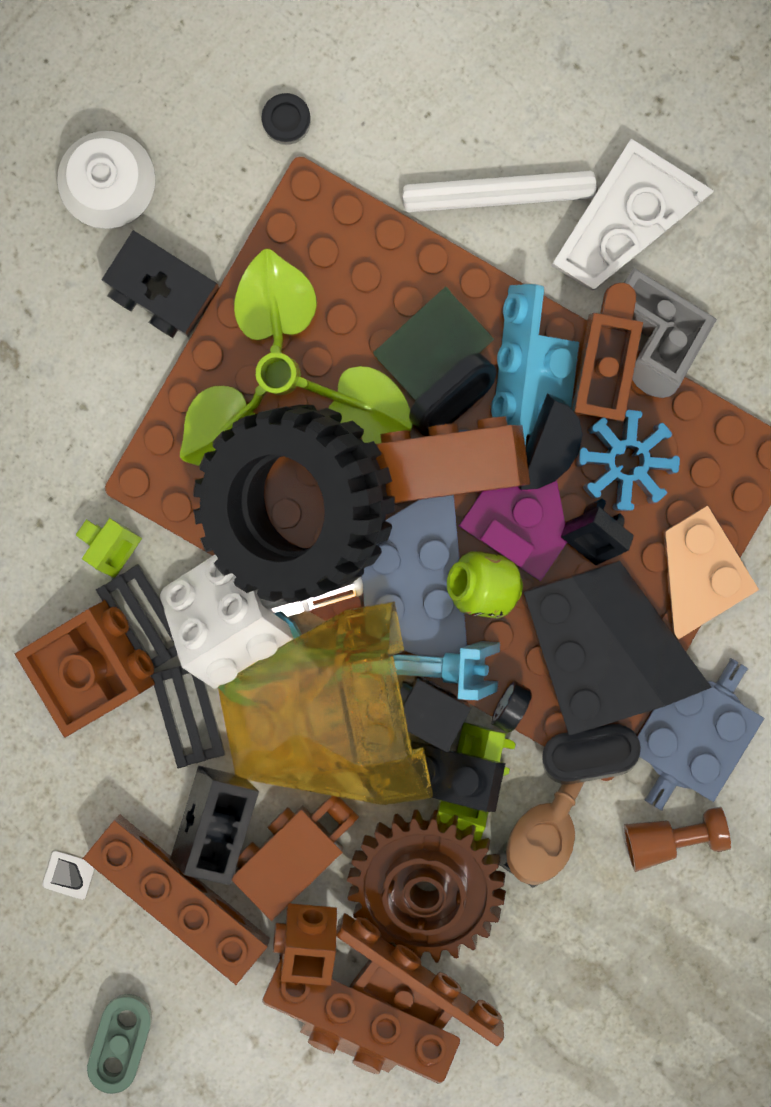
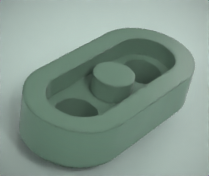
M133 994L119 995L108 1003L102 1014L87 1065V1074L90 1082L101 1092L109 1094L122 1092L132 1084L137 1074L152 1024L151 1009L139 996ZM122 1011H132L137 1018L136 1024L133 1026L123 1025L119 1020V1014ZM111 1057L119 1059L122 1063V1070L118 1073L109 1072L105 1067V1060Z

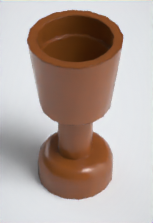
M721 806L706 810L703 814V823L672 829L670 822L667 820L624 824L628 854L634 872L676 859V848L707 842L710 849L715 852L731 850L729 828Z

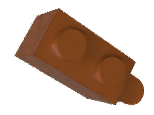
M616 283L610 286L604 293L600 314L592 313L588 316L571 405L574 413L616 421H624L643 327V322L632 320L636 304V293L633 287L627 283Z
M336 792L326 799L312 814L303 805L295 813L287 807L269 824L267 828L273 834L260 847L252 841L240 852L236 865L237 869L234 872L232 881L270 921H273L287 907L288 903H291L343 853V846L337 839L355 823L359 816ZM326 812L339 824L331 833L318 821Z

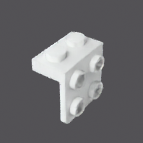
M213 555L165 586L160 594L181 667L214 689L222 684L231 682L238 674L257 662L271 657L278 649L294 640L289 624L262 605L257 595V590L246 593L234 585L235 575L231 573L223 576L214 565V562L218 559L216 555Z

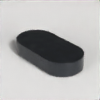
M474 353L464 357L415 401L409 414L410 422L425 436H429L428 427L452 424L490 390L496 378L495 366L481 353Z
M621 724L599 726L570 736L568 732L561 733L552 737L545 745L542 755L543 768L553 781L565 785L623 775L631 771L637 764L641 752L640 741L633 730Z

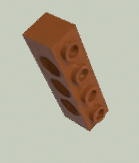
M120 814L82 859L232 983L237 985L267 949L270 938L198 878L184 875L170 859L171 856Z

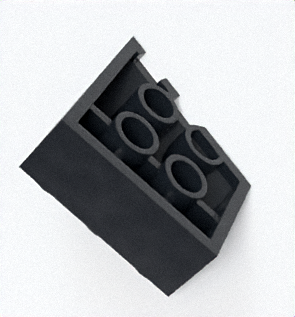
M620 560L524 591L569 736L665 707L712 688Z

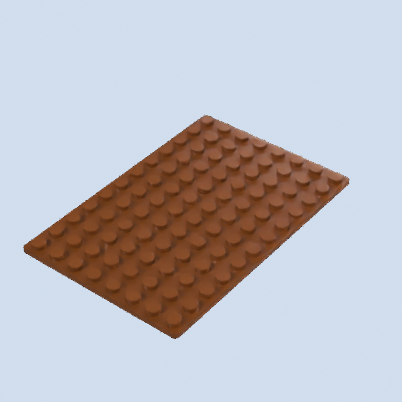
M296 157L284 174L106 483L105 491L107 495L205 551L200 538L205 537V532L202 524H195L193 509L200 508V498L193 496L195 480L204 478L205 472L201 471L199 466L185 462L180 458L185 417L192 401L207 388L213 386L233 387L243 394L248 404L255 394L256 387L259 386L256 379V367L265 355L271 353L270 348L274 342L273 335L263 340H253L247 337L236 321L234 302L245 270L262 250L271 249L283 260L301 271L311 282L315 290L317 308L310 325L299 334L288 335L282 333L283 345L281 352L295 360L300 368L301 378L338 392L339 379L345 370L359 366L370 367L384 373L399 387L411 410L415 401L461 359L470 354L481 353L496 368L494 384L481 399L452 423H458V428H468L471 430H478L477 420L493 418L491 405L496 395L499 370L497 355L502 345L505 320L503 306L508 296L509 286L523 285V283L305 157ZM543 296L539 335L579 342L573 388L574 394L587 320ZM638 350V352H637V357H636V359L638 358V356H639V354H640V352H641V351H639V350ZM684 377L676 392L670 397L665 398L651 396L638 388L633 380L631 383L626 411L635 410L642 412V417L638 419L637 441L642 442L654 432L653 427L655 425L664 423L672 432V436L661 440L649 450L650 457L668 459L669 457L679 456L680 458L679 471L677 473L667 474L666 470L655 469L647 471V474L657 486L667 491V494L656 503H648L647 495L633 481L631 503L634 504V509L631 511L614 510L612 506L617 502L618 481L613 480L601 490L600 497L591 498L583 486L590 482L593 483L605 473V465L586 463L583 466H577L576 458L571 467L557 479L565 524L583 515L587 505L603 498L606 501L603 510L611 517L621 513L624 516L623 527L634 535L629 551L595 566L567 543L541 581H538L518 567L523 583V591L520 599L508 615L496 619L464 614L467 646L480 641L500 642V652L485 658V665L489 666V672L487 676H484L485 681H498V691L480 700L464 701L493 716L500 698L513 681L531 689L532 697L523 718L514 730L544 747L552 737L568 731L524 591L620 560L672 632L671 598L667 579L668 563L667 556L665 555L663 532L704 506H708L739 558H741L771 506V426ZM297 386L294 391L286 395H275L267 392L253 413L258 414L262 411L299 404L314 405L317 410L329 408L334 400ZM575 413L580 420L583 434L580 449L585 447L588 452L606 453L608 451L606 446L595 433L590 434L588 431L594 423L602 418ZM607 419L606 425L622 441L624 421ZM413 425L410 431L411 439L429 437L423 435ZM527 435L525 448L527 447V444L531 437L529 435ZM627 447L624 454L615 457L616 467L622 465L623 468L620 472L629 475L631 468L639 466L638 455L632 457L631 455L634 450ZM280 457L273 464L266 478L264 487L265 508L272 525L282 537L298 547L308 549L315 544L323 527L325 516L323 496L315 478L304 466L290 458ZM481 492L454 495L459 559L471 551L500 555L459 527V524ZM418 500L395 503V512L386 514L385 520ZM213 550L207 552V553H209V554L212 555V556L215 555V553L213 552ZM353 590L342 592L312 602L314 605L340 596L353 593ZM363 593L361 596L351 597L309 611L380 653L415 655L367 636ZM700 627L677 639L686 652ZM424 677L458 697V684L444 683L442 678ZM652 711L606 725L621 724L627 726L638 736ZM614 777L603 778L601 780L610 781Z

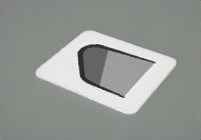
M53 851L42 885L46 889L83 900L87 895L94 868L84 859Z

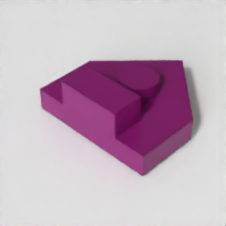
M557 480L539 489L520 490L518 487L482 491L459 524L460 528L500 555L514 562L519 568L538 581L543 579L567 544L561 538L565 527V520Z

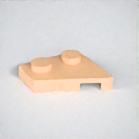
M704 506L663 532L665 555L667 556L668 591L671 598L673 622L671 626L672 633L676 639L682 638L759 590L708 506Z

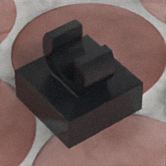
M603 498L587 505L583 515L566 522L561 535L562 539L595 566L629 551L634 537L632 533L623 527L624 516L621 513L611 517L603 510L606 505V501Z

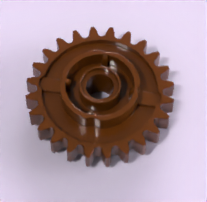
M414 809L411 822H405L398 813L394 814L391 829L381 822L377 823L374 833L375 838L365 835L361 843L362 850H355L351 862L354 867L350 868L347 882L353 885L350 887L347 898L349 901L358 902L355 906L353 917L367 918L368 921L378 928L381 938L387 942L395 943L396 946L399 944L406 946L420 959L424 952H430L435 963H438L443 950H447L451 956L457 959L459 958L461 944L471 950H475L478 940L477 935L488 938L492 927L490 922L498 923L500 920L501 908L499 906L504 905L506 891L501 889L504 886L506 874L496 870L499 868L501 857L499 854L487 855L490 846L489 838L479 841L473 839L476 829L474 824L464 830H460L458 828L457 815H454L447 823H442L438 810H434L427 821L423 820L418 809ZM429 882L437 889L425 891L419 888L416 883Z

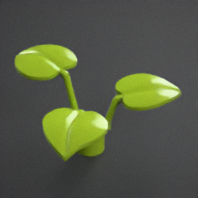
M264 249L252 260L245 270L234 302L236 321L247 337L253 340H263L273 335L274 342L270 348L271 353L265 355L256 367V379L259 386L256 387L255 394L248 404L239 390L229 386H213L199 393L189 406L185 417L180 458L185 462L199 466L205 453L216 450L213 447L215 438L222 431L232 429L234 422L245 416L254 415L253 411L258 408L267 392L275 395H286L294 391L298 386L334 400L329 409L341 413L342 420L340 423L353 420L364 429V434L362 435L364 443L374 441L375 444H380V434L411 431L413 424L409 419L410 407L399 387L384 373L370 367L359 366L345 370L339 379L338 392L301 378L300 368L295 360L281 352L283 345L282 333L288 335L299 334L310 325L317 308L315 290L311 282L301 271L283 260L271 249Z

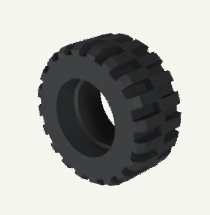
M299 404L245 416L234 422L232 429L222 431L215 438L213 447L216 450L205 453L199 465V469L205 472L204 478L195 480L193 496L200 498V508L193 509L195 524H202L205 532V537L200 538L205 551L213 550L218 558L214 565L223 576L231 573L236 576L233 582L236 587L246 593L258 589V597L271 602L280 599L287 603L302 602L354 582L364 574L365 567L373 565L379 558L382 551L376 544L387 541L392 529V524L385 521L386 514L395 512V496H387L385 484L392 482L389 468L381 469L376 460L382 453L375 442L364 443L361 439L364 429L353 420L340 423L342 416L339 412L329 408L317 410L314 405ZM280 457L290 458L304 466L315 478L323 496L325 507L323 527L315 544L308 549L298 547L282 537L272 525L265 508L264 487L266 478L271 467Z

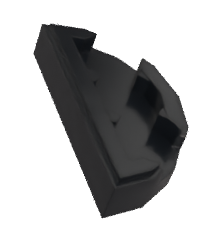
M547 393L526 447L530 485L518 486L520 490L539 489L555 482L571 467L580 450L583 434L578 416L562 399Z

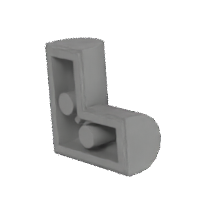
M633 268L624 283L632 286L636 293V304L632 320L643 322L641 333L649 337L636 359L632 380L638 388L651 396L659 398L670 397L681 385L717 319Z

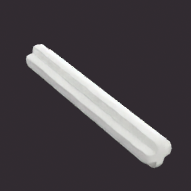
M592 171L407 184L403 187L402 191L403 206L407 212L592 199L597 192L596 177Z

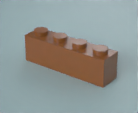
M507 416L477 420L478 430L459 432L458 423L428 427L429 437L411 439L410 430L380 434L381 443L376 445L382 454L376 460L381 469L389 468L392 482L385 484L387 496H395V503L530 485L523 425H508Z

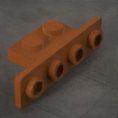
M344 913L338 920L336 936L369 959L350 984V988L440 1029H443L453 1016L495 1046H499L504 1040L502 1016L491 1004L484 1000L475 1002L461 992L460 985L454 979L442 972H438L437 975L421 965L420 958L412 950L400 944L395 947L381 938L378 928L365 918L357 917L354 919Z
M280 959L262 1002L270 1008L303 1022L300 1033L309 1036L308 1043L311 1046L330 1054H334L336 1049L354 1057V1065L373 1074H380L381 1070L389 1073L398 1065L437 1084H441L445 1080L460 1044L458 1036L333 979L331 980V986L281 982L282 959Z

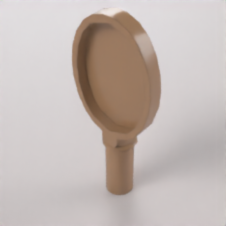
M584 782L569 785L561 784L558 792L554 793L555 798L552 803L539 804L531 808L516 822L508 838L506 855L510 871L521 882L531 885L543 884L555 877L569 861L575 841V828L569 812L572 806H575V800Z

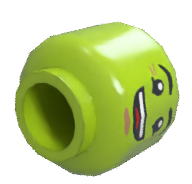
M471 551L464 554L451 567L447 577V591L455 607L461 613L497 619L508 615L515 607L522 595L523 583L517 565L505 556Z

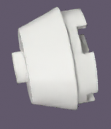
M98 131L81 137L69 147L59 165L57 184L63 204L76 219L95 228L112 229L134 221L145 211L154 193L155 171L148 153L136 140L115 131Z

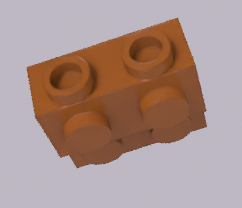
M106 600L90 607L14 653L64 738L155 685L151 678V675L154 673V666L150 657L143 650L134 649L125 634L129 630V624L125 615L117 607L110 608Z

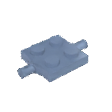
M732 658L729 659V663L716 683L708 681L712 688L653 710L637 736L641 746L639 757L650 763L660 775L644 800L652 805L661 789H664L654 805L661 811H663V807L676 786L693 789L714 802L765 719L745 707L737 696L733 694L748 668L740 664L730 680L731 674L739 663Z

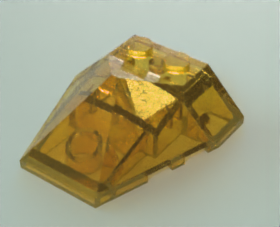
M395 601L347 609L282 645L271 657L258 660L238 672L236 678L231 682L218 686L235 775L250 781L380 805L433 797L424 748L411 749L393 656L404 651Z

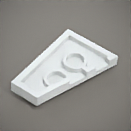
M630 139L551 266L593 292L710 196L714 190L638 142Z

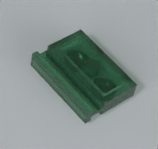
M445 286L376 349L373 355L416 401L461 359L470 354L481 353L494 341V338Z

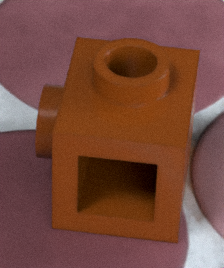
M288 903L285 923L275 924L273 953H282L281 982L331 986L336 955L337 907Z

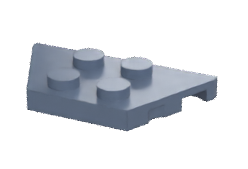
M454 495L418 500L385 520L392 524L389 539L376 544L381 548L382 553L373 565L364 568L362 581L367 636L419 656L444 657L445 653L460 654V648L467 646L464 613H461L455 607L447 591L448 573L451 567L459 560Z

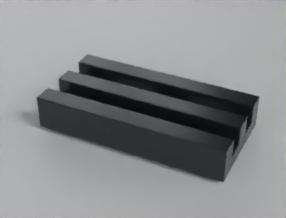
M137 564L125 573L112 579V581L99 587L96 591L102 601L106 600L110 608L117 607L121 610L111 594L116 589L120 591L158 656L151 659L155 669L178 654L175 645L167 650L127 584L133 579L136 580L173 641L162 602L142 568ZM128 622L129 630L125 634L135 650L141 649L147 653Z
M181 666L151 675L155 683L154 688L177 769L208 759L225 756L226 754L206 683L192 675L212 748L203 749L182 676L189 674V672ZM171 678L173 679L193 753L188 755L184 751L164 681Z

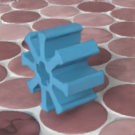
M626 411L623 422L622 441L606 425L608 422L606 418L598 420L588 431L590 434L595 433L608 451L606 453L588 452L587 448L584 447L579 450L576 457L577 466H583L586 463L605 465V473L593 483L590 482L583 486L591 498L600 497L601 490L613 480L618 481L617 502L612 506L617 511H631L634 509V504L631 503L633 481L647 495L648 503H656L667 494V491L660 489L647 474L649 469L666 470L667 474H674L679 471V456L669 457L668 459L650 457L649 450L661 440L672 436V432L664 423L655 425L653 427L654 432L642 442L637 441L638 419L642 417L641 411ZM626 447L634 450L631 455L632 457L637 455L639 457V466L631 468L629 475L620 472L623 468L622 465L618 467L615 465V457L624 454Z

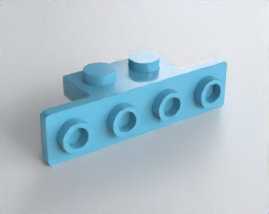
M537 284L510 285L508 288V296L503 306L505 320L502 345L497 355L499 370L496 395L491 405L493 418L507 416L508 425H523L525 445L526 437L532 434L547 393L562 399L571 408L579 342L539 335L544 286Z

